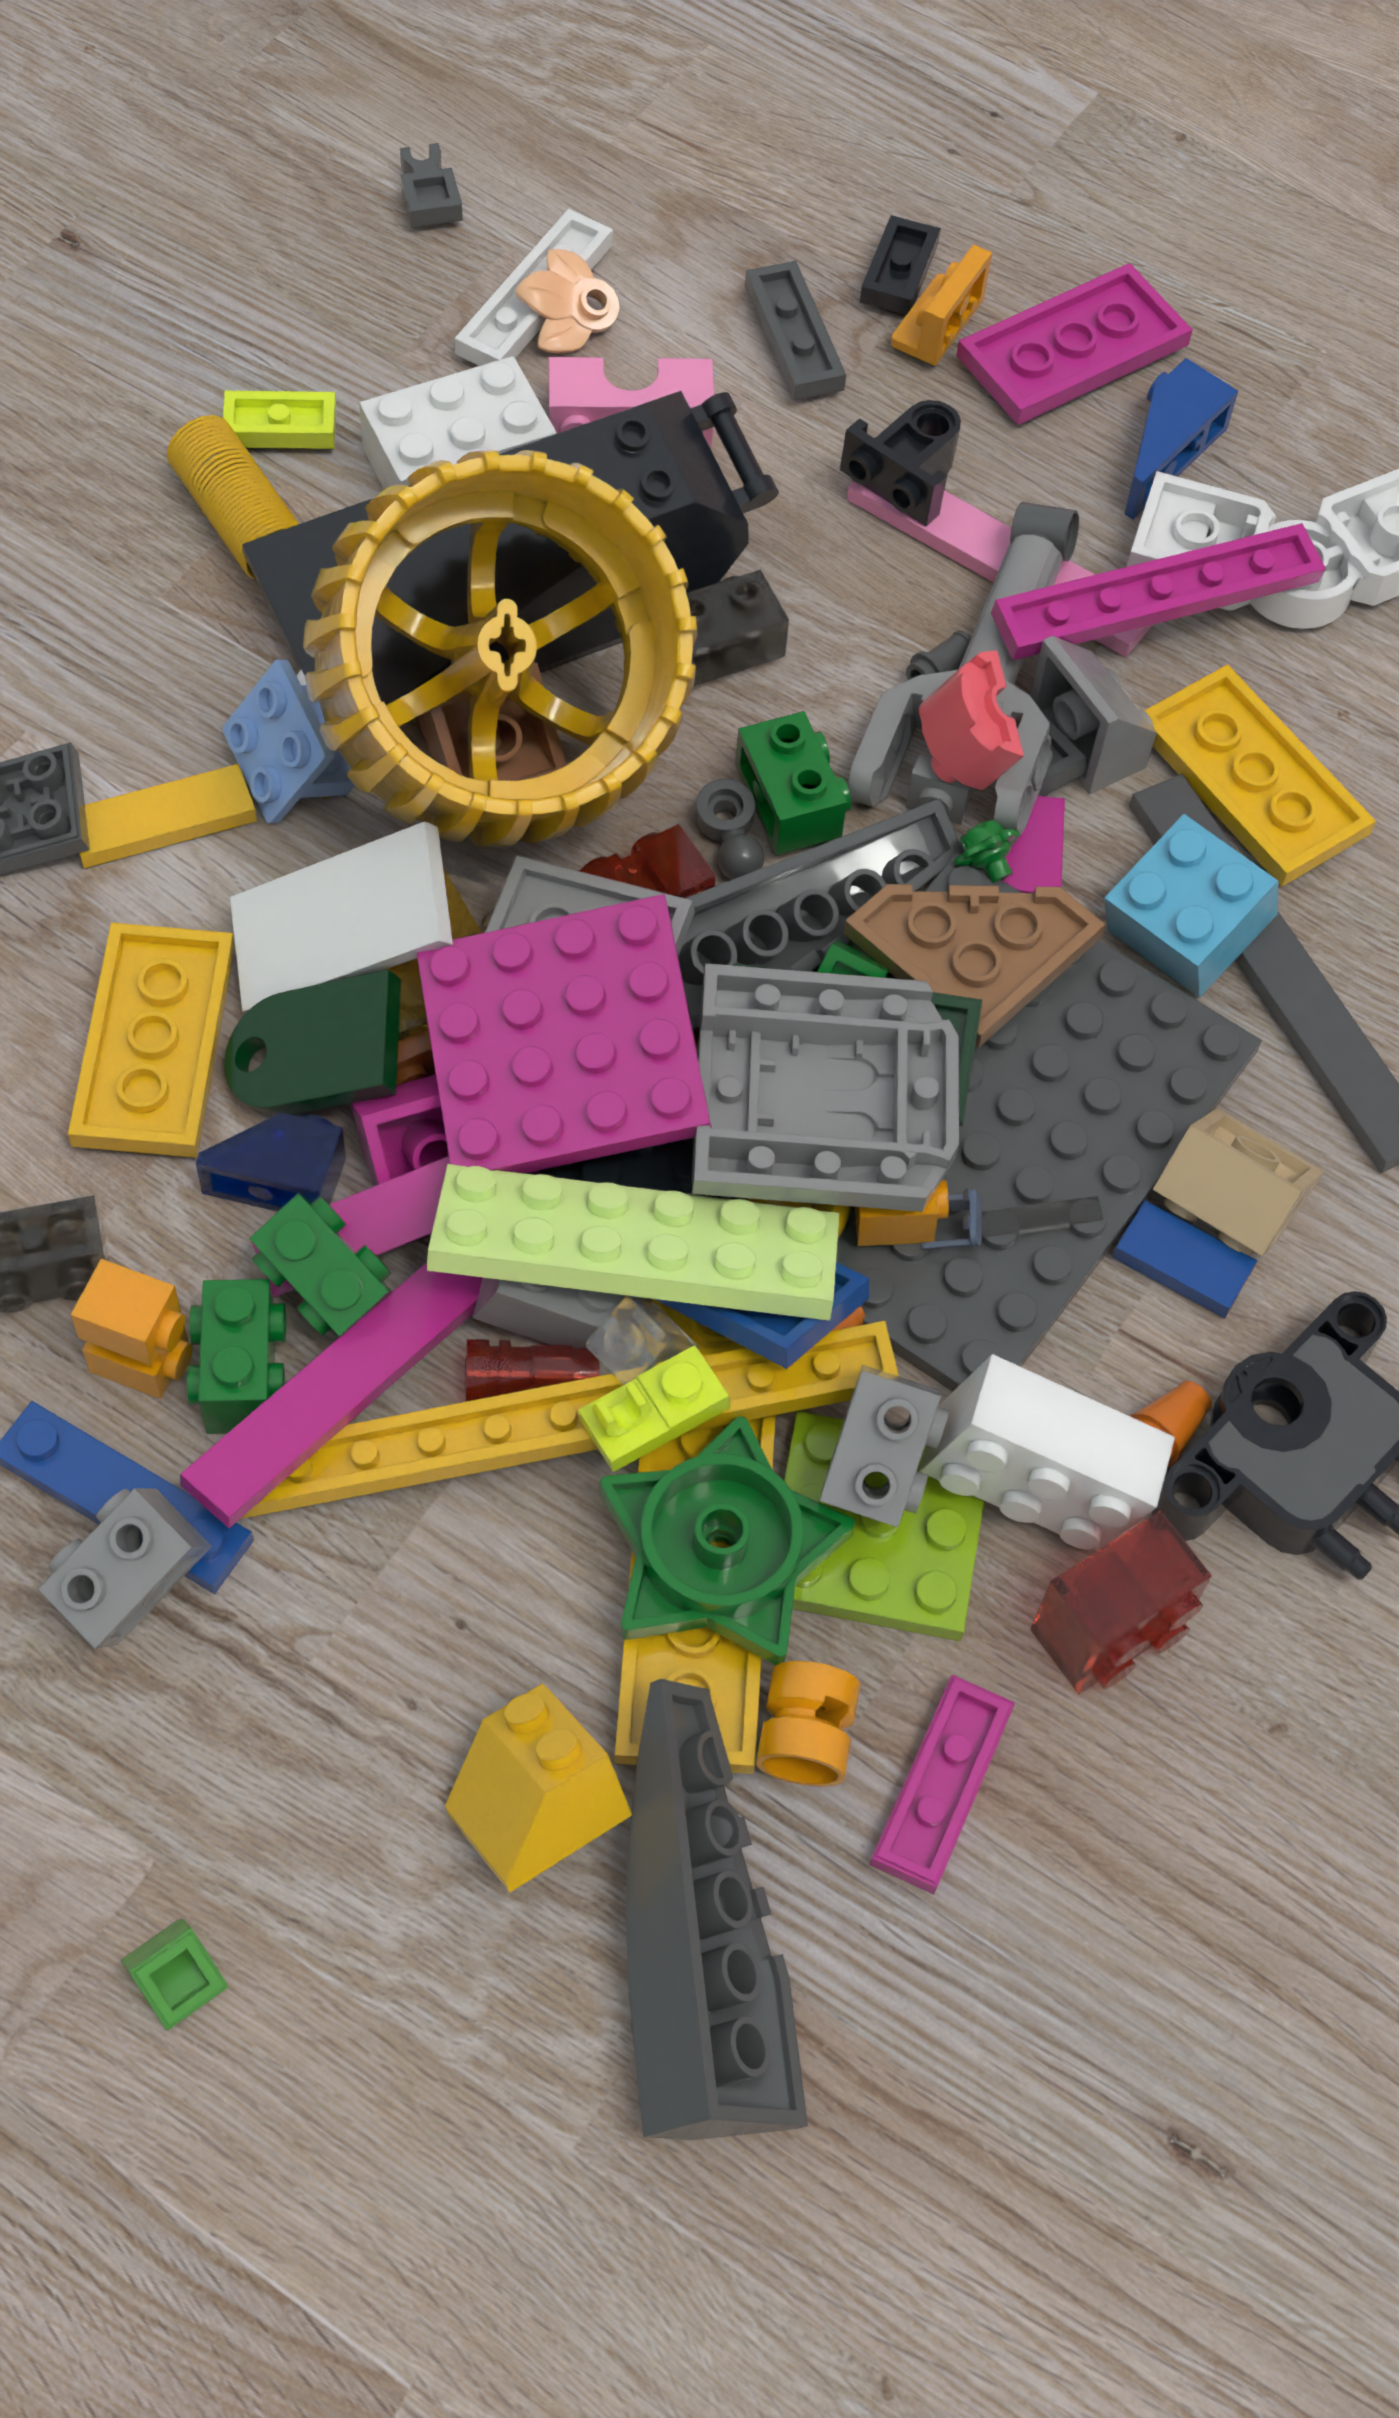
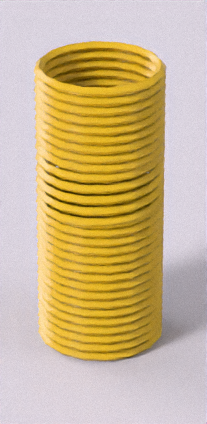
M216 415L197 417L180 427L171 438L167 449L168 462L220 535L238 564L249 578L255 579L242 551V544L298 525L299 522L228 422Z

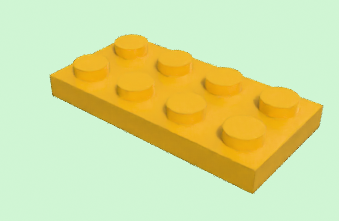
M1228 664L1144 710L1150 717L1154 730L1157 732L1153 744L1154 749L1178 775L1183 774L1199 798L1267 872L1278 880V884L1281 887L1371 835L1376 820Z
M111 922L68 1130L71 1147L198 1158L235 951L233 933Z

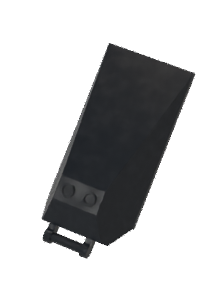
M678 391L499 454L515 455L523 450L543 452L547 454V459L568 465L572 463L582 464L593 470V476L609 484L615 490L624 489L634 498L631 503L649 520L653 527L656 525L661 527L667 536L664 543L673 556L678 570L684 569L688 580L686 594L691 616L698 614L701 606L749 544L748 522L743 513L768 504L779 494V490L772 477L763 474L734 416L737 408L727 392L715 394L706 399L701 405L690 408L682 391ZM715 428L744 485L743 487L731 490L702 431ZM372 499L242 544V551L299 672L302 670L305 677L308 672L315 671V658L306 653L303 648L306 620H319L322 617V613L318 610L311 597L321 568L329 569L338 566L332 550L333 545L349 523L368 521L365 506ZM509 523L499 536L496 550V605L503 599L513 600L517 605V617L524 620L527 624H531L575 600L597 584L580 562L573 560L568 555L569 552L548 537L543 538L533 533L534 531L515 523ZM471 524L446 530L419 545L395 568L386 584L387 587L406 604L435 621L452 627L469 624L467 585ZM611 607L537 650L534 662H537L540 673L622 643L621 633H618L614 622L616 618ZM374 616L371 639L372 673L381 702L384 701L385 705L410 693L452 665L451 660L418 645ZM494 641L489 645L490 651L500 653L501 663L509 659L508 652L502 644Z

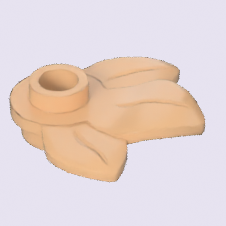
M549 249L546 258L548 271L542 270L527 276L515 288V294L528 307L546 318L538 336V349L549 353H571L584 346L591 332H602L612 326L619 314V299L614 289L608 283L594 278L588 264L580 256L567 250ZM590 296L597 299L601 303L602 309H592L588 305L586 297Z

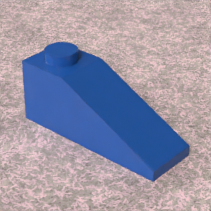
M1187 358L1169 374L1166 372L1161 373L1148 391L1147 401L1151 403L1124 513L1132 520L1145 509L1156 471L1178 477L1228 429L1238 390Z

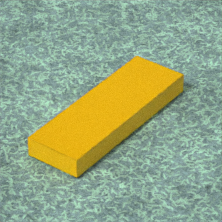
M239 764L85 804L90 850L79 853L83 868H88L257 822L255 807Z

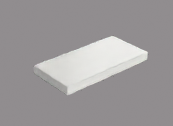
M425 821L230 897L242 1012L247 1013L248 1010L261 1000L280 992L386 970L416 959L417 952L441 949L453 945L438 827Z

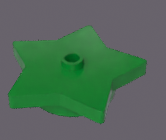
M743 1416L735 1418L696 1457L678 1464L671 1470L603 1476L600 1480V1495L636 1557L621 1620V1637L624 1640L707 1627L774 1665L785 1662L789 1643L795 1585L850 1539L855 1527L853 1518L792 1491L783 1479L772 1470L749 1422ZM721 1541L730 1547L718 1548L711 1545V1543Z

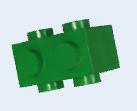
M805 711L738 728L735 765L744 785L749 788L754 796L755 810L775 854H783L842 837L845 813L851 810L850 792L844 778L835 777L830 767V753L827 741L822 732H814Z
M298 1193L249 1238L260 1250L251 1259L277 1287L288 1280L300 1293L304 1300L296 1308L322 1336L332 1328L340 1337L393 1292L384 1283V1280L391 1274V1271L365 1244L357 1252L339 1234L347 1224L321 1196L311 1203L306 1197Z
M270 1279L203 1280L202 1305H191L190 1340L192 1345H200V1365L188 1366L189 1405L200 1406L207 1434L229 1433L285 1384L284 1363H275V1343L286 1342L285 1303H274Z

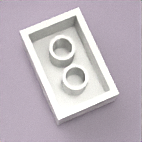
M514 356L359 402L363 450L383 489L392 485L409 486L407 477L417 469L434 461L444 460L454 465L457 464V460L469 452L493 449L500 454L557 434Z
M994 1354L990 1355L940 1404L941 1408L949 1410L946 1425L938 1448L934 1449L927 1446L920 1472L939 1480L941 1486L952 1493L963 1496L973 1495L1000 1507V1511L1012 1520L1023 1523L1033 1522L1060 1534L1061 1539L1073 1547L1085 1550L1093 1549L1098 1552L1157 1508L1175 1439L1170 1434Z

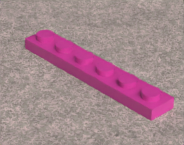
M1303 523L996 599L991 615L1012 660L1040 654L1043 640L1050 636L1058 637L1073 644H1079L1318 583L1326 568Z

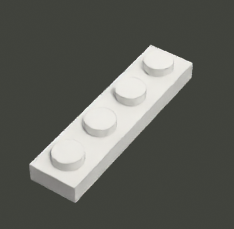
M568 208L454 338L455 354L478 366L511 356L516 358L540 331L546 318L540 316L516 296L515 288L530 274L542 270L548 271L546 258L549 249L571 251L585 260L590 270H592L613 246V229Z

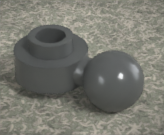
M717 779L706 784L700 790L696 800L695 819L697 826L704 835L715 841L723 842L717 853L718 867L728 879L733 880L761 869L764 864V852L756 839L746 835L753 825L755 814V799L752 792L739 781ZM720 812H727L733 815L734 818L723 820L715 815Z

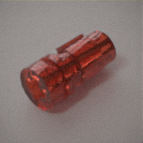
M466 1339L465 1402L600 1376L598 1348H573L572 1345L511 1347V1340H498V1346H490L488 1339Z

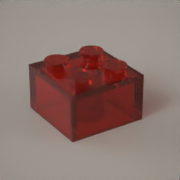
M1160 1510L1051 1580L1030 1630L1078 1694H1081L1097 1682L1103 1689H1108L1125 1678L1136 1667V1663L1133 1661L1135 1657L1153 1647L1157 1654H1160L1174 1646L1187 1635L1190 1628L1186 1622L1203 1608L1204 1605L1199 1599L1212 1575Z

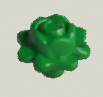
M995 820L979 823L974 828L969 829L966 835L960 837L959 840L964 852L955 858L953 862L956 867L970 864L972 868L984 869L992 883L1000 879L1004 880L1013 874L1006 857L1010 854L1011 846L1016 843L1021 835L1018 830L1003 829Z

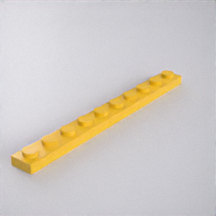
M886 1321L830 1331L787 1369L747 1348L703 1356L728 1393L730 1409L688 1432L727 1425L738 1416L752 1420L850 1401L862 1365L899 1376ZM657 1365L348 1424L240 1519L598 1450L580 1421L578 1410L636 1379L638 1375Z

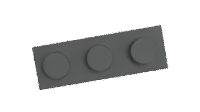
M791 261L746 270V291L793 400L844 391L846 383L845 370L797 262Z

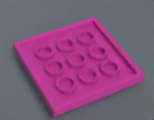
M665 894L452 940V946L417 952L450 1164L466 1167L480 1166L491 1171L529 1173L693 1138L696 1135L697 1126L710 1125V1128H712Z

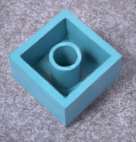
M1183 814L1104 897L1107 931L1200 998L1278 915V880L1190 817Z

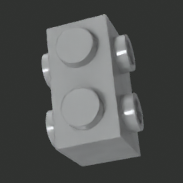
M862 1365L822 1486L820 1502L899 1527L904 1510L916 1514L928 1478L927 1474L917 1471L925 1446L934 1449L938 1448L949 1414V1410L938 1407L941 1398L940 1390ZM901 1406L906 1408L910 1414L905 1421L892 1423L886 1419L885 1413L891 1407ZM871 1472H881L887 1476L888 1480L882 1486L873 1487L868 1485L864 1478Z
M134 1488L131 1492L128 1489H123L109 1499L96 1516L101 1524L84 1541L76 1539L70 1542L52 1559L49 1569L53 1574L38 1588L94 1649L118 1645L212 1547L156 1488Z

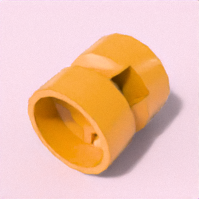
M788 1661L774 1666L766 1709L774 1718L763 1722L756 1766L762 1772L774 1778L805 1786H835L844 1782L851 1738L843 1730L853 1726L861 1686L859 1680L845 1670L812 1661Z

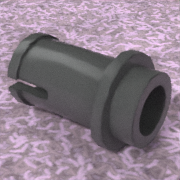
M958 630L929 652L920 651L913 655L910 665L906 669L907 679L910 680L919 675L958 670L971 636L964 631Z

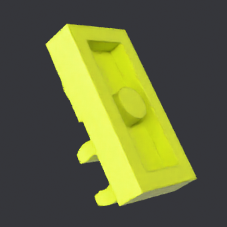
M696 1345L638 1375L636 1379L580 1408L578 1413L580 1421L612 1472H615L730 1409V1400L728 1393Z

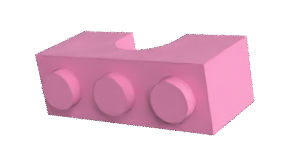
M549 357V420L557 434L678 391H682L690 408L701 405L706 399L714 395L712 359L658 358L656 380L644 389L630 391L617 388L606 379L603 358ZM713 428L702 431L709 447H712Z

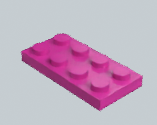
M1128 263L959 340L956 356L1014 422L1020 425L1188 346L1193 329L1133 265Z

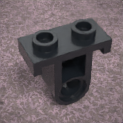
M920 401L911 406L875 438L867 434L868 423L859 418L846 429L840 471L848 475L856 483L863 485L892 504L900 512L906 513L927 527L940 515L947 474L953 465L960 432L961 419L959 414L950 405L941 401Z

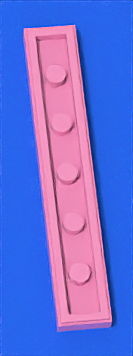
M853 481L848 486L847 500L994 583L1010 544L1011 527L947 491H944L940 515L926 527L906 513L900 512L892 504L863 485ZM1070 560L1068 562L1062 561L1054 585L1095 574ZM1153 625L1095 639V641L1126 658Z

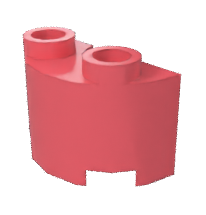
M998 651L978 653L920 704L919 716L922 722V734L932 755L931 766L935 774L944 782L955 783L959 781L963 785L983 791L1024 756L1015 719L1004 714L996 701V696L1007 687Z

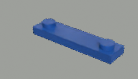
M34 1401L28 1404L0 1440L1 1466L99 1525L101 1522L96 1518L99 1510L121 1490L128 1489L131 1492L134 1488H156L212 1545L205 1555L184 1576L213 1594H216L254 1541L252 1531L237 1522L228 1528L190 1494Z

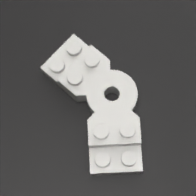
M1399 469L1323 498L1315 522L1287 520L1275 524L1276 515L1262 499L1156 471L1127 567L1303 523L1326 568L1320 581L1220 608L1233 611L1251 604L1265 618L1286 627L1309 629L1327 625L1338 619L1345 612L1350 600L1374 606L1399 596Z

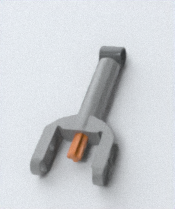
M1021 502L1016 509L1011 527L1010 544L959 667L960 669L980 652L998 651L1007 687L996 696V701L1004 714L1015 719L1024 756L997 779L995 785L997 801L994 820L1003 829L1018 830L1020 835L1027 826L1042 787L1043 779L1053 758L1051 736L1048 734L1050 723L1032 697L1014 685L1025 657L1012 660L992 618L991 610L996 599L1054 585L1062 561L1068 562L1073 555L1079 530L1078 511L1028 502ZM957 670L919 675L882 692L850 770L848 789L851 802L876 806L888 797L916 727L922 728L919 716L920 704Z

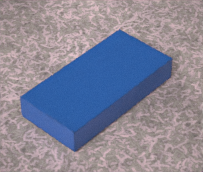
M1146 1200L1122 1236L1112 1258L1223 1318L1227 1316L1257 1263L1256 1259L1230 1248L1224 1242Z

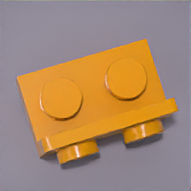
M973 244L960 263L953 261L945 274H937L892 334L891 346L936 366L984 301L992 252Z

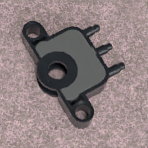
M1357 1291L1343 1293L1334 1299L1283 1353L1266 1352L1251 1355L1234 1366L1222 1387L1221 1394L1212 1407L1210 1428L1170 1468L1164 1478L1157 1508L1152 1511L1154 1523L1164 1535L1173 1540H1194L1204 1534L1228 1510L1263 1541L1280 1552L1300 1555L1317 1549L1342 1571H1348L1357 1580L1365 1578L1371 1571L1372 1564L1361 1555L1357 1547L1336 1530L1359 1506L1382 1526L1389 1527L1399 1535V1504L1377 1487L1392 1471L1397 1461L1399 1462V1391L1365 1364L1387 1326L1385 1310L1377 1299ZM1340 1326L1351 1327L1358 1332L1361 1338L1346 1334ZM1260 1404L1271 1406L1284 1416L1287 1424L1280 1426L1266 1422L1258 1416L1253 1406ZM1174 1494H1189L1198 1501L1201 1508L1190 1509L1184 1507L1175 1499Z

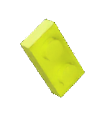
M225 390L223 418L228 422L246 448L335 449V392Z

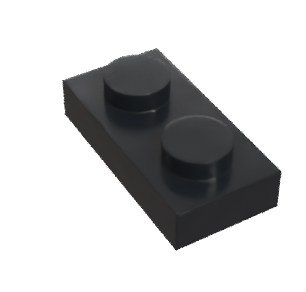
M891 215L862 284L860 303L907 315L917 300L939 243L941 228Z

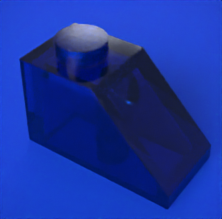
M279 1113L199 1152L195 1164L202 1194L277 1212L298 1193L306 1197L311 1203L321 1196L328 1204H331L346 1161L343 1128L333 1125L327 1119L316 1115L297 1117Z

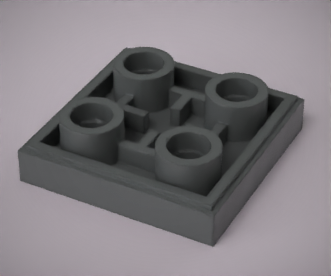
M71 742L0 762V875L90 850L79 753Z

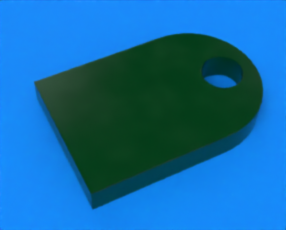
M389 969L280 992L261 1000L241 1018L228 1041L224 1069L230 1089L237 1098L254 1110L273 1117L294 1115L395 1095L402 979ZM266 1047V1056L262 1064L249 1072V1063L253 1055L258 1050Z

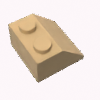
M1216 1108L1190 1125L1153 1190L1166 1197L1164 1201L1165 1206L1176 1215L1193 1222L1200 1218L1220 1230L1218 1234L1219 1239L1230 1248L1243 1252L1246 1255H1251L1254 1251L1263 1256L1276 1244L1320 1180L1324 1171L1219 1108Z

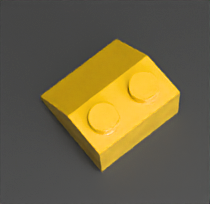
M541 1683L525 1694L515 1697L507 1705L482 1720L444 1806L448 1816L509 1893L632 1816L608 1754L544 1683Z

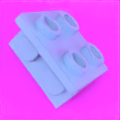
M287 659L275 660L223 726V733L267 823H280L300 798L345 796L355 786L346 776L351 767L344 760L340 751L330 750L322 738L320 727L321 724L325 723L320 703L309 700L306 685L300 684Z

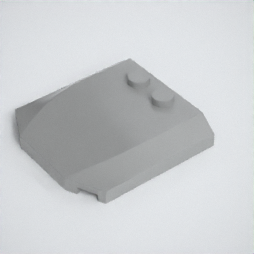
M705 963L700 1011L698 1060L712 1128H710V1125L697 1126L693 1142L692 1194L923 1212L953 1163L959 1147V1036L950 1020H942L931 1001L933 991L928 982Z

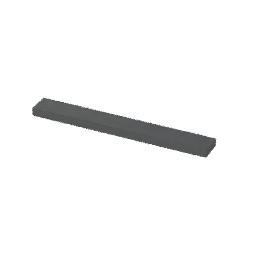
M1183 774L1132 794L1129 806L1155 844L1185 814L1234 849ZM1278 911V915L1235 961L1380 1173H1383L1399 1165V1083Z

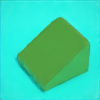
M184 1919L175 1921L121 1960V1963L167 2031L229 1987L193 1929Z

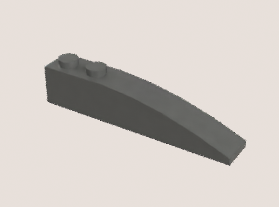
M941 799L926 803L685 898L693 901L695 914L678 959L692 1029H697L700 1026L705 963L732 966L734 963L771 969L811 972L822 964L833 942L838 940L847 944L851 941L844 934L845 920L887 884L912 885L913 891H916L943 870L956 853L963 854L964 851Z
M659 1679L650 1683L637 1758L628 1848L626 1896L628 1990L643 2137L700 2140L806 2127L808 2122L790 1979L783 1954L771 1956L761 1920L762 1917L771 1915V1910L764 1887L752 1888L742 1848L752 1845L744 1816L739 1817L737 1811L728 1802L724 1785H727L733 1779L709 1689L665 1679Z

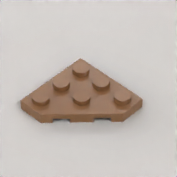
M887 884L845 920L844 934L876 962L890 969L889 973L896 979L927 981L935 993L982 999L976 1047L979 1048L1098 942L1103 936L1106 924L1061 887L1035 886L1034 893H999V886L949 885L948 892L913 891L912 885Z

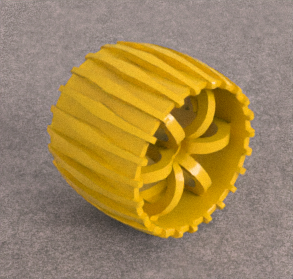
M493 449L474 451L463 455L456 461L457 464L454 465L449 461L439 460L417 469L407 477L409 486H388L365 506L368 521L349 523L332 547L338 566L329 569L321 568L311 595L314 604L322 613V617L319 620H306L303 648L306 653L315 658V671L308 672L305 680L309 700L315 703L319 702L325 723L321 724L320 733L326 746L330 750L340 751L344 760L351 767L346 776L359 790L367 793L373 791L377 796L386 801L383 811L403 823L413 824L415 820L435 825L438 827L440 839L462 842L468 836L478 846L506 847L515 845L519 840L526 843L550 840L563 836L572 827H584L612 810L620 798H626L644 782L654 770L657 758L667 750L674 740L681 725L683 712L679 709L688 699L694 685L696 665L691 664L693 646L698 634L696 616H691L690 606L686 594L688 580L684 569L678 570L673 556L664 543L667 536L659 525L653 527L649 520L631 503L634 498L624 489L615 490L609 484L593 476V470L582 464L572 463L568 465L547 459V454L543 452L523 450L515 455H499V452ZM509 523H515L533 530V533L543 538L548 537L569 552L568 555L573 560L580 562L597 584L558 610L531 624H527L524 620L517 617V605L513 600L503 599L496 605L495 562L497 544L501 532ZM471 524L467 585L469 624L452 627L435 621L406 604L387 587L386 584L395 568L419 545L446 530ZM611 607L616 618L614 621L618 633H621L625 656L623 661L624 678L615 709L604 716H596L556 697L536 681L532 676V670L537 650ZM374 616L418 645L451 660L452 665L410 693L385 705L384 701L381 702L372 673L371 639ZM494 641L502 644L508 652L509 659L505 661V664L501 663L499 652L490 651L489 645ZM465 691L471 693L468 718L469 778L457 774L455 771L430 758L414 745L399 728ZM507 696L549 725L590 745L576 759L552 773L520 781H498L495 751L496 728L500 707Z

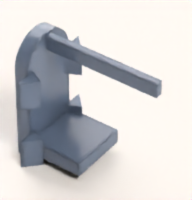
M967 1188L963 1191V1194L948 1195L949 1207L952 1211L969 1210L970 1216L967 1214L963 1217V1229H969V1238L923 1242L922 1250L981 1245L982 1199L976 1189L969 1190Z

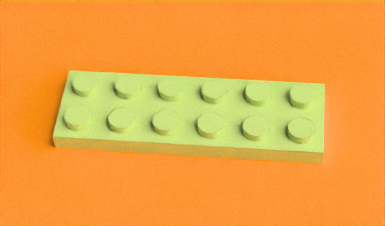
M447 1164L428 1247L427 1271L830 1321L834 1301L839 1213L820 1211L808 1207L796 1208L750 1202L744 1199L732 1200L685 1194L679 1191H660L620 1186L614 1183H596L556 1178L544 1174L532 1175L500 1170L491 1171L480 1166L466 1167Z

